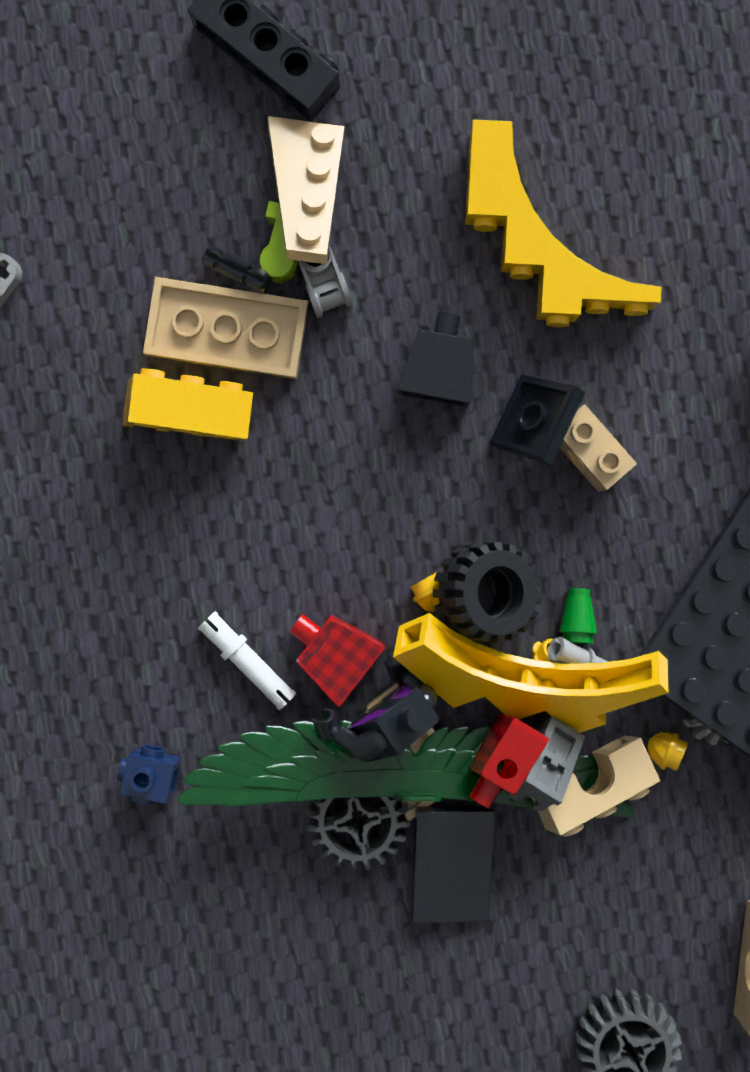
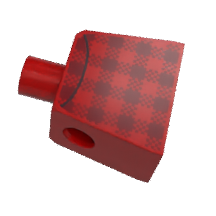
M302 614L289 631L290 634L307 646L296 661L339 707L385 649V644L382 641L333 615L327 619L322 627H319Z
M498 713L470 766L471 770L481 776L469 797L486 808L491 809L501 789L515 795L550 738L515 717ZM503 760V767L497 772V766Z

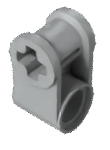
M330 245L328 247L326 264L312 267L305 261H298L306 282L305 287L317 318L322 317L324 311L345 304L347 307L353 305L342 272L339 271Z

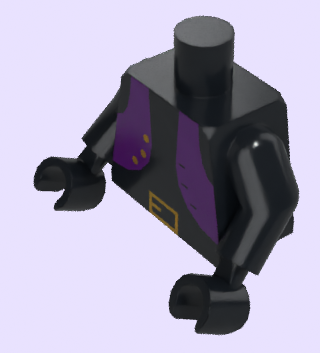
M385 661L384 665L392 681L402 683V685L390 692L348 727H339L335 712L330 708L322 710L325 720L319 721L312 718L317 737L323 741L333 739L336 745L357 759L372 762L397 756L437 724L439 717L435 710L438 699L435 690L430 685L424 684L401 663L389 665Z

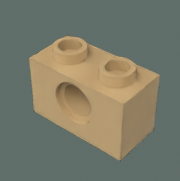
M585 404L578 408L560 449L598 492L608 490L637 463Z

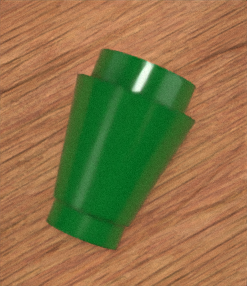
M567 589V597L558 633L562 634V638L574 645L594 644V635H598L590 589Z

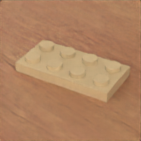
M155 277L143 353L151 357L297 379L309 303L307 300Z

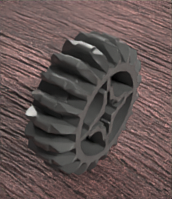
M388 796L380 797L386 804L380 806L379 803L370 804L365 802L362 797H352L347 799L348 805L343 810L336 811L334 816L326 817V810L334 798L311 800L315 805L307 807L306 816L314 820L308 822L306 828L308 832L317 833L312 838L313 846L325 844L321 852L323 859L328 858L334 853L336 854L334 860L336 867H340L343 860L346 859L349 860V870L355 871L357 861H363V866L368 871L371 869L372 858H375L380 865L386 863L384 851L395 856L398 853V847L395 842L404 843L406 841V834L401 829L410 827V821L403 816V814L409 812V804H401V802H398L400 799ZM354 801L356 802L357 811H362L361 816L366 814L362 824V833L360 832L359 824L354 823L355 819L350 821L354 810ZM390 818L386 831L377 840L369 843V829L374 825L381 824V819ZM331 829H335L336 832L350 833L354 837L356 845L340 840Z
M631 988L627 999H624L621 991L615 989L614 1001L609 1002L608 998L601 994L600 1001L603 1005L598 1009L596 1005L589 1003L588 1010L592 1018L580 1015L579 1022L583 1029L575 1030V1038L578 1043L575 1051L578 1059L581 1060L580 1066L583 1072H677V1066L674 1062L682 1060V1053L678 1047L682 1042L681 1036L676 1030L677 1024L673 1017L667 1014L664 1005L660 1002L655 1003L653 998L647 993L640 998L638 993ZM626 1021H639L640 1023L634 1024V1025H629V1024H627V1023H625V1022H626ZM612 1028L610 1037L602 1042L605 1034ZM622 1035H625L627 1041L632 1044L634 1056L625 1047ZM654 1050L650 1058L645 1062L647 1055ZM621 1067H629V1068H631V1069H618V1068H621Z

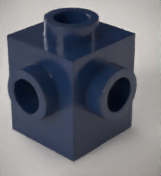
M146 744L142 745L141 748L137 747L127 758L123 757L117 775V780L122 781L120 794L131 796L130 800L137 804L151 805L154 802L167 804L175 792L182 757L164 753V748L156 745Z

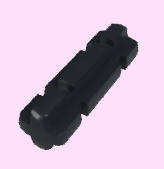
M214 246L206 248L205 254L202 256V263L208 269L217 273L220 272L222 273L221 275L245 287L249 286L251 290L263 294L267 292L268 286L272 282V277L266 271L258 267H252V264L229 253L224 254L222 250Z

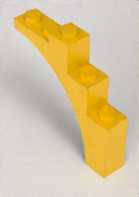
M472 121L469 141L465 225H474V230L480 232H492L497 230V226H502L501 272L510 273V278L517 280L532 279L533 274H539L536 320H546V326L561 328L568 327L570 321H576L581 315V307H586L585 312L589 314H606L609 312V308L624 309V314L628 316H644L648 314V310H653L661 303L662 287L633 283L601 272L576 257L551 234L534 211L521 183L514 156L512 121Z
M430 613L399 626L393 658L424 684L430 685L436 694L453 708L485 697L505 715L515 717L518 720L546 711L579 733L606 725V713L669 693L668 660L659 651L631 659L604 663L564 664L536 661L505 654L478 644L453 631Z

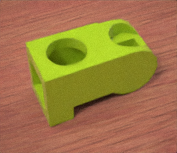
M269 201L265 217L268 224L274 227L270 243L263 249L260 255V264L262 269L272 277L273 282L284 283L294 276L298 260L286 259L280 205L277 202Z

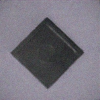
M521 374L489 444L500 450L552 465L585 392L576 386Z

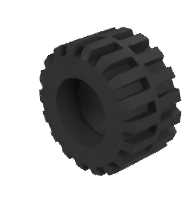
M502 542L464 545V548H457L452 551V558H445L440 564L444 571L436 572L434 581L439 582V589H433V598H439V604L435 605L437 614L445 615L441 622L449 628H454L453 631L474 641L504 643V640L512 641L518 638V632L525 633L531 627L528 621L536 620L539 612L535 610L536 604H541L542 596L538 595L537 588L542 587L541 579H535L534 573L538 571L535 564L527 563L529 556L524 551H516V546L502 544ZM486 572L491 575L496 586V599L492 608L487 613L481 607L478 599V586Z

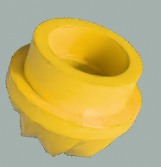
M436 573L410 587L415 595L412 598L413 601L419 604L425 611H436L435 605L439 604V598H433V589H439V582L434 581Z
M660 732L649 739V757L660 766L659 768L665 770L668 767L674 771L678 769L688 742L678 738L679 734L675 732Z

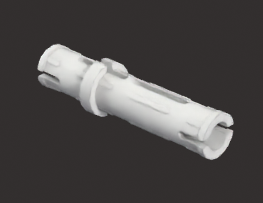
M215 611L208 617V620L218 629V632L206 621L197 629L222 651L220 656L225 661L229 658L265 694L278 710L282 709L287 703L276 691L279 690L288 700H291L296 692L245 643L247 639L242 634L238 636Z

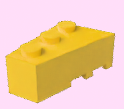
M142 368L140 374L134 373L127 381L122 427L133 428L134 425L155 428L156 431H176L197 436L238 441L248 439L253 392L242 391L243 384L220 381L219 387L204 385V378L181 375L179 381L165 378V372Z

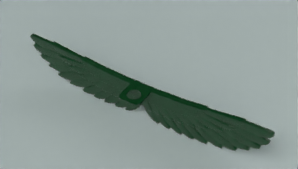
M346 720L340 721L341 727H348L352 723ZM294 722L293 726L295 729L282 726H266L265 731L267 733H242L240 739L243 742H230L219 745L218 750L222 754L209 755L201 759L199 764L206 768L196 769L187 775L184 783L194 787L185 790L178 797V803L183 806L228 805V807L329 798L388 796L405 801L440 802L441 798L475 801L469 795L481 775L471 770L470 766L490 727L481 726L470 731L468 734L469 728L467 726L454 728L450 732H448L449 729L447 727L437 729L425 739L417 753H413L409 746L397 756L365 762L336 745L333 739L328 741L320 740L317 737L312 722ZM579 755L573 770L583 790L591 788L598 778L597 762L590 755ZM503 760L499 762L497 772L502 769ZM501 789L494 803L533 808L534 806L531 797L524 796L522 800L515 801L506 796L508 791ZM623 801L616 805L617 810L609 816L629 818L634 814L630 805Z

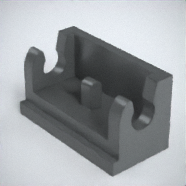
M553 716L535 729L550 738L518 792L515 795L508 792L506 795L515 801L522 800L524 796L536 799L533 806L535 811H542L552 804L558 806L562 803L585 739L584 735Z

